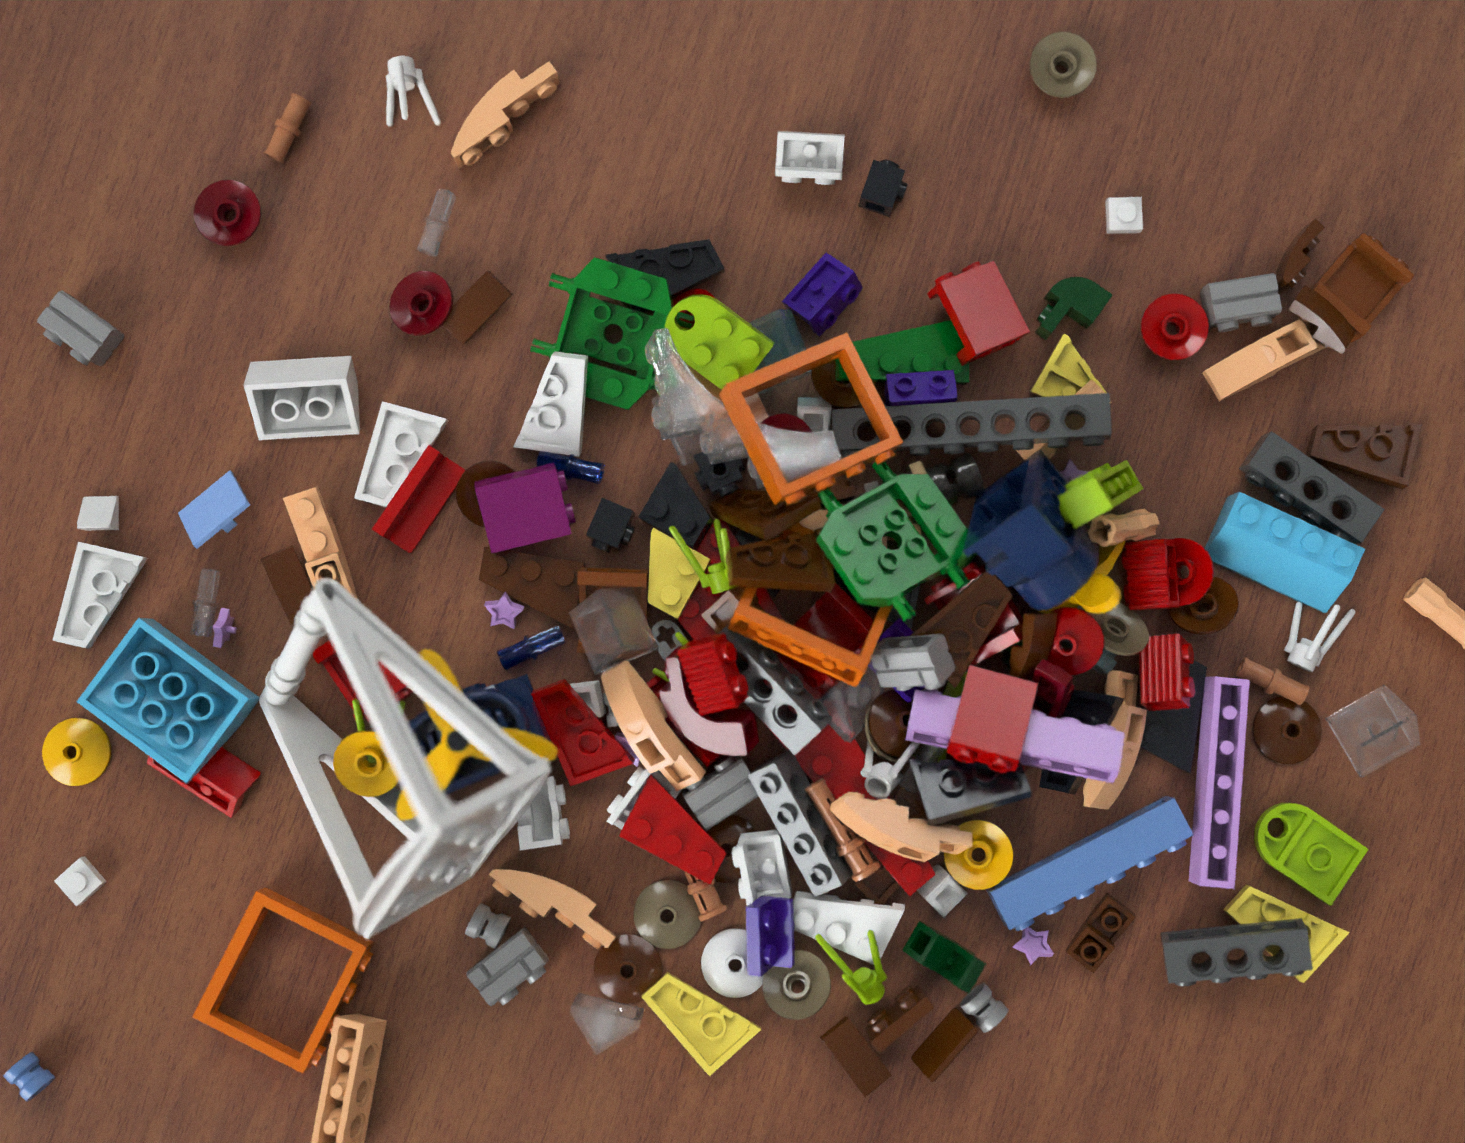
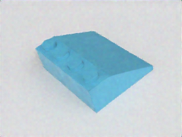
M138 618L76 702L182 781L189 783L241 726L258 703L260 697L156 620Z

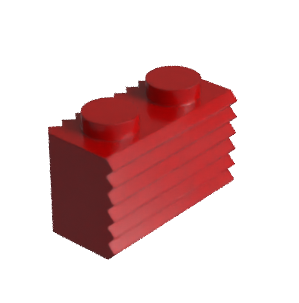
M1155 539L1126 542V550L1122 553V565L1127 570L1126 573L1128 575V584L1124 587V598L1126 603L1129 604V609L1145 611L1179 608L1175 540Z
M725 632L689 641L677 650V655L680 657L679 662L682 663V669H684V675L687 676L691 694L694 696L696 707L699 709L698 714L702 716L736 708L748 698V682L745 676L738 671L735 662L737 658L736 649L733 643L727 640Z
M1178 633L1149 636L1146 647L1139 653L1140 704L1148 711L1190 708V697L1195 695L1194 680L1189 676V664L1194 663L1192 645Z

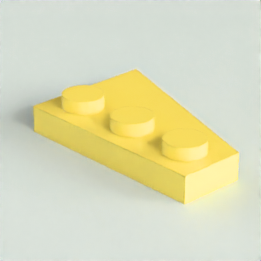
M1245 885L1223 909L1238 924L1302 918L1308 930L1313 970H1307L1301 975L1294 976L1302 983L1314 973L1350 933L1249 885ZM1270 945L1265 950L1274 956L1279 952L1280 947Z
M669 972L663 975L641 996L709 1076L762 1030L760 1026Z

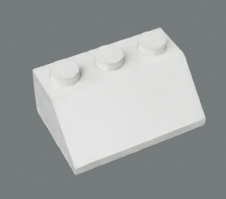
M352 356L250 362L244 382V389L259 440L359 434L358 382Z

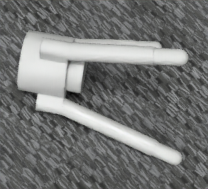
M409 56L391 58L387 62L389 74L386 75L387 126L391 127L393 125L395 89L399 93L402 119H408L406 91L415 87L414 83H417L435 125L439 126L441 120L424 83L422 70L415 69L414 59Z
M1297 602L1289 640L1284 649L1285 652L1290 653L1287 661L1306 671L1313 672L1316 666L1319 667L1323 656L1355 615L1354 609H1350L1321 646L1322 641L1340 611V605L1333 607L1314 641L1301 638L1300 643H1297L1303 606L1301 602Z
M867 742L865 765L861 770V775L866 778L864 785L867 792L876 798L887 799L890 792L904 778L903 774H899L900 770L921 743L911 742L894 766L887 762L872 766L874 750L869 742Z

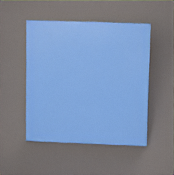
M229 470L178 512V515L193 546L198 549L221 529L228 533L238 524L233 519L248 508L250 503L234 474Z

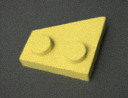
M1066 334L1061 336L1030 392L1039 397L1074 395L1090 380H1093L1106 393Z
M653 528L650 539L648 604L679 620L700 579L675 539ZM690 548L705 572L711 559Z

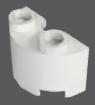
M554 776L546 778L539 793L518 820L520 850L561 845L563 839L570 838L568 819H562L560 806L566 805L564 785H556Z

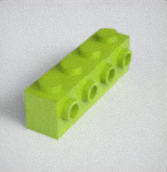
M1127 460L1112 468L1109 463H1106L1064 485L1067 492L1057 497L1061 503L1059 504V510L1063 518L1068 523L1072 522L1073 526L1077 528L1112 509L1144 488Z

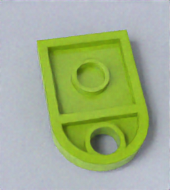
M691 295L682 299L671 309L665 322V337L672 352L721 390L725 384L754 372L775 344L774 341L722 302L708 295ZM682 310L691 312L695 318L694 326L691 328L681 327L677 322L678 312Z
M1285 802L1269 807L1259 817L1254 830V842L1261 858L1271 867L1329 906L1333 904L1369 850L1310 808L1296 803ZM1274 818H1280L1284 824V830L1278 837H1272L1268 832V824Z

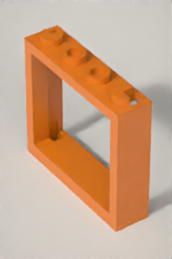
M847 332L725 384L719 394L774 506L784 501L788 505L793 502L796 503L806 497V491L815 487L818 492L836 484L835 478L846 474L847 478L854 477L865 471V465L874 460L877 465H880L886 460L895 457L894 451L903 443ZM838 358L880 442L787 483L745 398Z
M798 522L784 530L779 537L768 541L776 542L785 540L791 534L799 533L800 536L812 534L814 531L802 526ZM746 587L729 624V630L857 687L869 664L892 605L884 608L879 607L859 655H856L751 607L750 604L758 587Z
M266 887L257 890L192 1018L304 1074L312 1065L317 1067L321 1058L325 1055L327 1048L322 1045L327 1035H332L334 1019L336 1016H341L338 1013L343 1003L349 1004L358 988V985L354 982L359 972H365L369 967L373 956L370 950L374 942L369 939L366 940L365 937L359 936L358 933ZM269 910L353 952L302 1053L218 1011Z

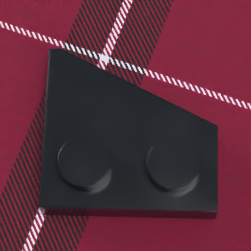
M670 462L638 517L671 537L673 535L669 531V527L675 526L686 544L695 550L698 549L714 522L707 510L702 506L693 488L682 475L680 468L673 462Z

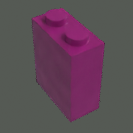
M554 463L475 481V491L491 553L572 534L569 524L576 523L571 503L564 504L562 492L568 490L563 471H556Z

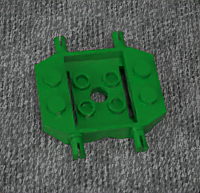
M596 257L575 278H567L555 273L551 274V279L563 282V284L549 281V287L566 291L570 296L557 342L551 344L534 338L532 344L544 347V349L531 346L530 352L548 356L549 359L555 351L571 354L576 352L637 371L636 376L588 362L586 397L620 408L631 409L649 390L656 389L670 395L673 394V388L663 386L662 384L675 387L676 381L659 377L656 373L661 349L666 338L665 322L669 312L674 307L667 279ZM591 292L655 311L654 315L652 316L590 297ZM678 312V324L685 328H691L693 324L682 321L681 318L694 322V316ZM612 324H617L623 331L621 341L616 344L610 343L605 336L607 327Z
M886 461L880 465H877L875 462L872 468H874L883 482L873 490L844 506L838 502L830 488L822 490L817 495L828 510V513L826 515L827 521L816 538V542L859 604L881 608L893 605L903 619V622L913 617L916 612L904 596L920 584L946 573L952 579L957 589L964 587L970 582L958 565V559L963 553L968 530L929 474L897 475L893 473ZM897 500H902L938 554L934 555L927 545V541L918 533L909 520L906 511L900 507ZM888 536L893 538L898 544V549L890 550L886 548L882 542V537Z

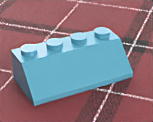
M1241 492L1227 497L1205 546L1213 563L1322 613H1327L1351 582L1365 551L1364 548Z

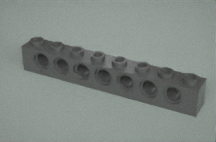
M1110 393L885 406L895 427L900 424H907L911 427L909 437L902 440L903 443L894 451L895 455L896 451H910L911 456H924L930 454V449H944L945 454H959L965 452V447H978L979 452L999 451V446L1013 445V450L1034 449V444L1048 443V448L1069 447V442L1083 441V446L1104 445V440L1111 439L1112 435ZM863 408L832 410L833 450L837 455L842 454V459L880 442L877 435L869 442L860 440L861 430L866 426H872ZM1071 414H1079L1084 418L1085 425L1079 430H1071L1066 426L1065 419ZM1036 416H1044L1049 420L1050 426L1043 432H1036L1030 427L1031 420ZM1002 418L1013 420L1015 423L1013 431L1008 434L999 433L995 429L998 420ZM968 420H975L980 424V430L973 436H966L961 432L963 423ZM933 422L943 423L946 426L944 434L938 438L928 436L927 429Z

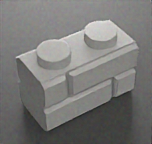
M1274 273L1208 283L1200 291L1202 307L1207 315L1209 328L1218 327L1219 332L1236 330L1239 328L1240 323L1251 322L1252 327L1268 325L1272 323V318L1282 311L1276 274Z
M63 290L58 291L49 303L50 306L46 307L37 319V323L46 329L43 333L45 337L59 346L65 342L73 348L69 354L86 366L89 362L98 366L104 365L111 356L112 351L117 348L124 338L122 332Z
M942 634L883 638L876 645L871 656L873 667L877 669L876 675L880 686L884 688L896 687L898 691H906L914 686H925L927 690L937 689L945 684L946 679L955 669L951 653H948L949 648L946 639Z
M731 755L724 756L714 764V771L705 777L703 776L700 781L687 786V789L682 791L684 799L706 831L759 797L748 777L751 772L741 756H735L734 758Z
M523 927L474 965L466 974L489 1006H493L498 1001L503 1006L519 993L516 987L523 981L527 980L529 984H532L546 972L543 966L549 961V958L540 945L537 944L528 929Z

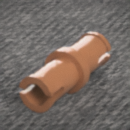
M294 93L291 94L281 119H276L274 126L277 128L267 149L264 151L266 156L280 163H284L294 138H299L301 133L299 127L309 106L312 104L307 99Z
M1246 657L1242 659L1236 672V677L1250 680L1251 683L1262 687L1263 692L1269 695L1275 693L1298 705L1304 702L1310 688L1306 684L1304 685L1283 675L1282 670L1278 668L1269 669Z

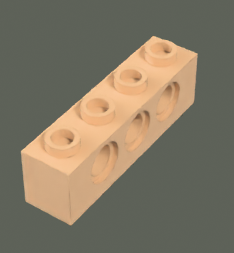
M359 1013L335 1017L311 1143L365 1142L387 1020Z

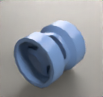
M33 1052L20 1059L4 1074V1078L10 1084L18 1086L20 1089L19 1094L26 1102L37 1096L56 1078L48 1069H42L39 1065L40 1059Z

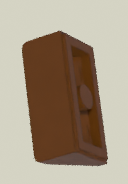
M953 1008L912 1054L911 1059L931 1082H935L978 1033V1028L958 1008Z

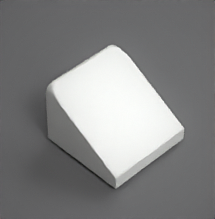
M799 397L797 417L807 423L815 438L829 439L831 405L822 398Z
M119 496L83 497L77 529L85 531L119 530Z
M937 864L933 867L936 875L917 891L945 917L968 893Z

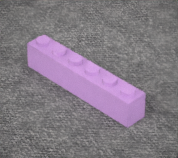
M1216 676L1205 677L1192 828L1194 835L1191 841L1189 882L1199 886L1235 889L1250 682L1247 679Z
M934 689L915 690L906 740L948 749L961 696L957 698L945 696L940 691ZM1032 710L1019 761L1022 765L1114 783L1120 772L1125 732L1116 731L1110 725L1099 724L1091 726L1082 724L1075 718L1063 717L1057 719L1047 717L1041 711Z

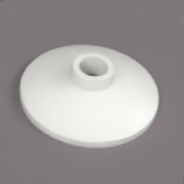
M730 928L714 935L703 950L701 958L702 973L708 985L717 993L730 998H741L754 993L761 987L764 974L761 977L748 976L747 935L745 929ZM732 959L741 961L742 967L738 971H733L729 968L728 964Z

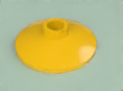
M84 718L67 719L58 723L47 734L42 749L43 762L49 774L60 783L70 786L86 785L98 779L106 770L111 758L110 740L103 728L91 720ZM70 746L76 749V756L73 759L67 753Z
M354 732L345 737L336 748L333 757L334 772L340 783L349 791L360 796L375 797L389 792L398 783L399 778L376 732ZM366 755L373 756L377 762H368Z
M973 820L959 825L960 831L972 833V847L957 855L944 852V862L949 874L959 884L970 889L983 890L996 886L1005 879L1012 866L1013 849L1009 838L998 826L987 821ZM977 848L985 851V859L981 862L975 861L972 857L973 851Z

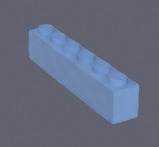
M1164 796L1005 878L996 886L986 889L1004 926L1009 930L1015 928L1016 931H1020L1031 926L1035 922L1034 917L1044 912L1046 915H1051L1062 910L1065 907L1063 902L1075 896L1079 900L1093 894L1096 891L1094 886L1104 881L1107 884H1111L1126 876L1125 870L1135 865L1138 868H1142L1156 861V854L1166 849L1168 852H1173L1184 847L1187 844L1185 839L1194 834L1175 798Z

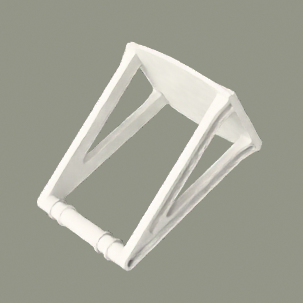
M322 578L316 582L311 594L303 600L301 610L295 616V627L280 657L276 658L271 665V670L265 678V687L259 698V704L349 897L355 915L354 928L359 936L363 934L367 940L474 877L496 845L506 836L531 805L548 774L551 772L550 762L546 757L541 758L512 739L337 581L330 578ZM327 633L417 817L409 820H400L397 817L396 808L401 792L395 787L380 796H362L409 839L376 880H374L319 762L326 763L334 771L333 757L342 739L294 696L306 675L305 668L320 638ZM377 661L382 662L509 777L458 805L452 804L438 785Z

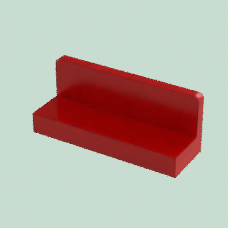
M428 445L371 530L390 540L406 552L413 553L456 490L458 481L466 470Z
M222 747L189 783L182 781L149 755L147 759L148 765L230 818L238 812L244 794L260 777L258 770Z

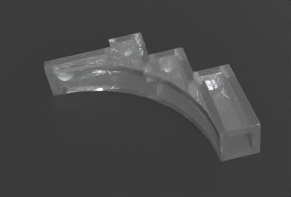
M668 328L654 330L645 346V355L648 363L653 365L656 375L655 388L658 395H661L652 409L651 417L654 427L660 431L662 440L701 433L700 446L703 453L707 454L710 465L748 458L747 465L750 476L755 478L758 489L765 488L723 402L713 396L691 373L677 352ZM757 422L787 483L842 459L833 431L809 433L789 431Z

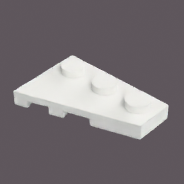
M556 351L551 355L531 408L528 410L521 432L513 447L580 456L583 442L588 356Z
M382 401L354 498L387 507L427 446L430 445L432 447L449 420Z
M78 542L52 641L90 649L148 558Z
M796 891L793 898L794 930L815 939L816 934H820L831 947L873 964L867 935L868 930L874 931L881 959L904 912L905 904L893 903L892 906L874 904V900L861 899V902L840 900L838 896L821 894L814 897L813 893Z

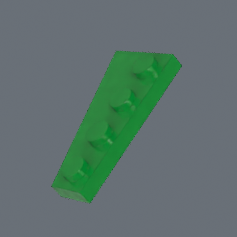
M951 320L852 342L872 382H885L886 374L954 370L956 385H966L969 383V363L962 366L956 356L964 348V345ZM838 358L835 359L836 381H849Z

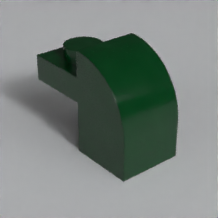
M1070 277L1056 283L1045 295L1044 299L1053 306L1047 304L1036 320L1041 325L1035 333L1046 340L1065 314L1087 329L1113 295L1087 278Z
M920 920L902 951L918 963L940 974L957 988L970 994L987 964L958 942Z

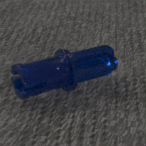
M544 451L538 454L536 467L554 463L556 471H563L566 480L574 478L600 484L603 479L604 470L602 469L605 467L604 463L579 459L575 454H571L569 457Z
M554 626L531 637L525 635L524 640L498 650L497 654L499 657L501 656L499 660L507 671L532 658L538 660V655L565 643V636L559 626Z

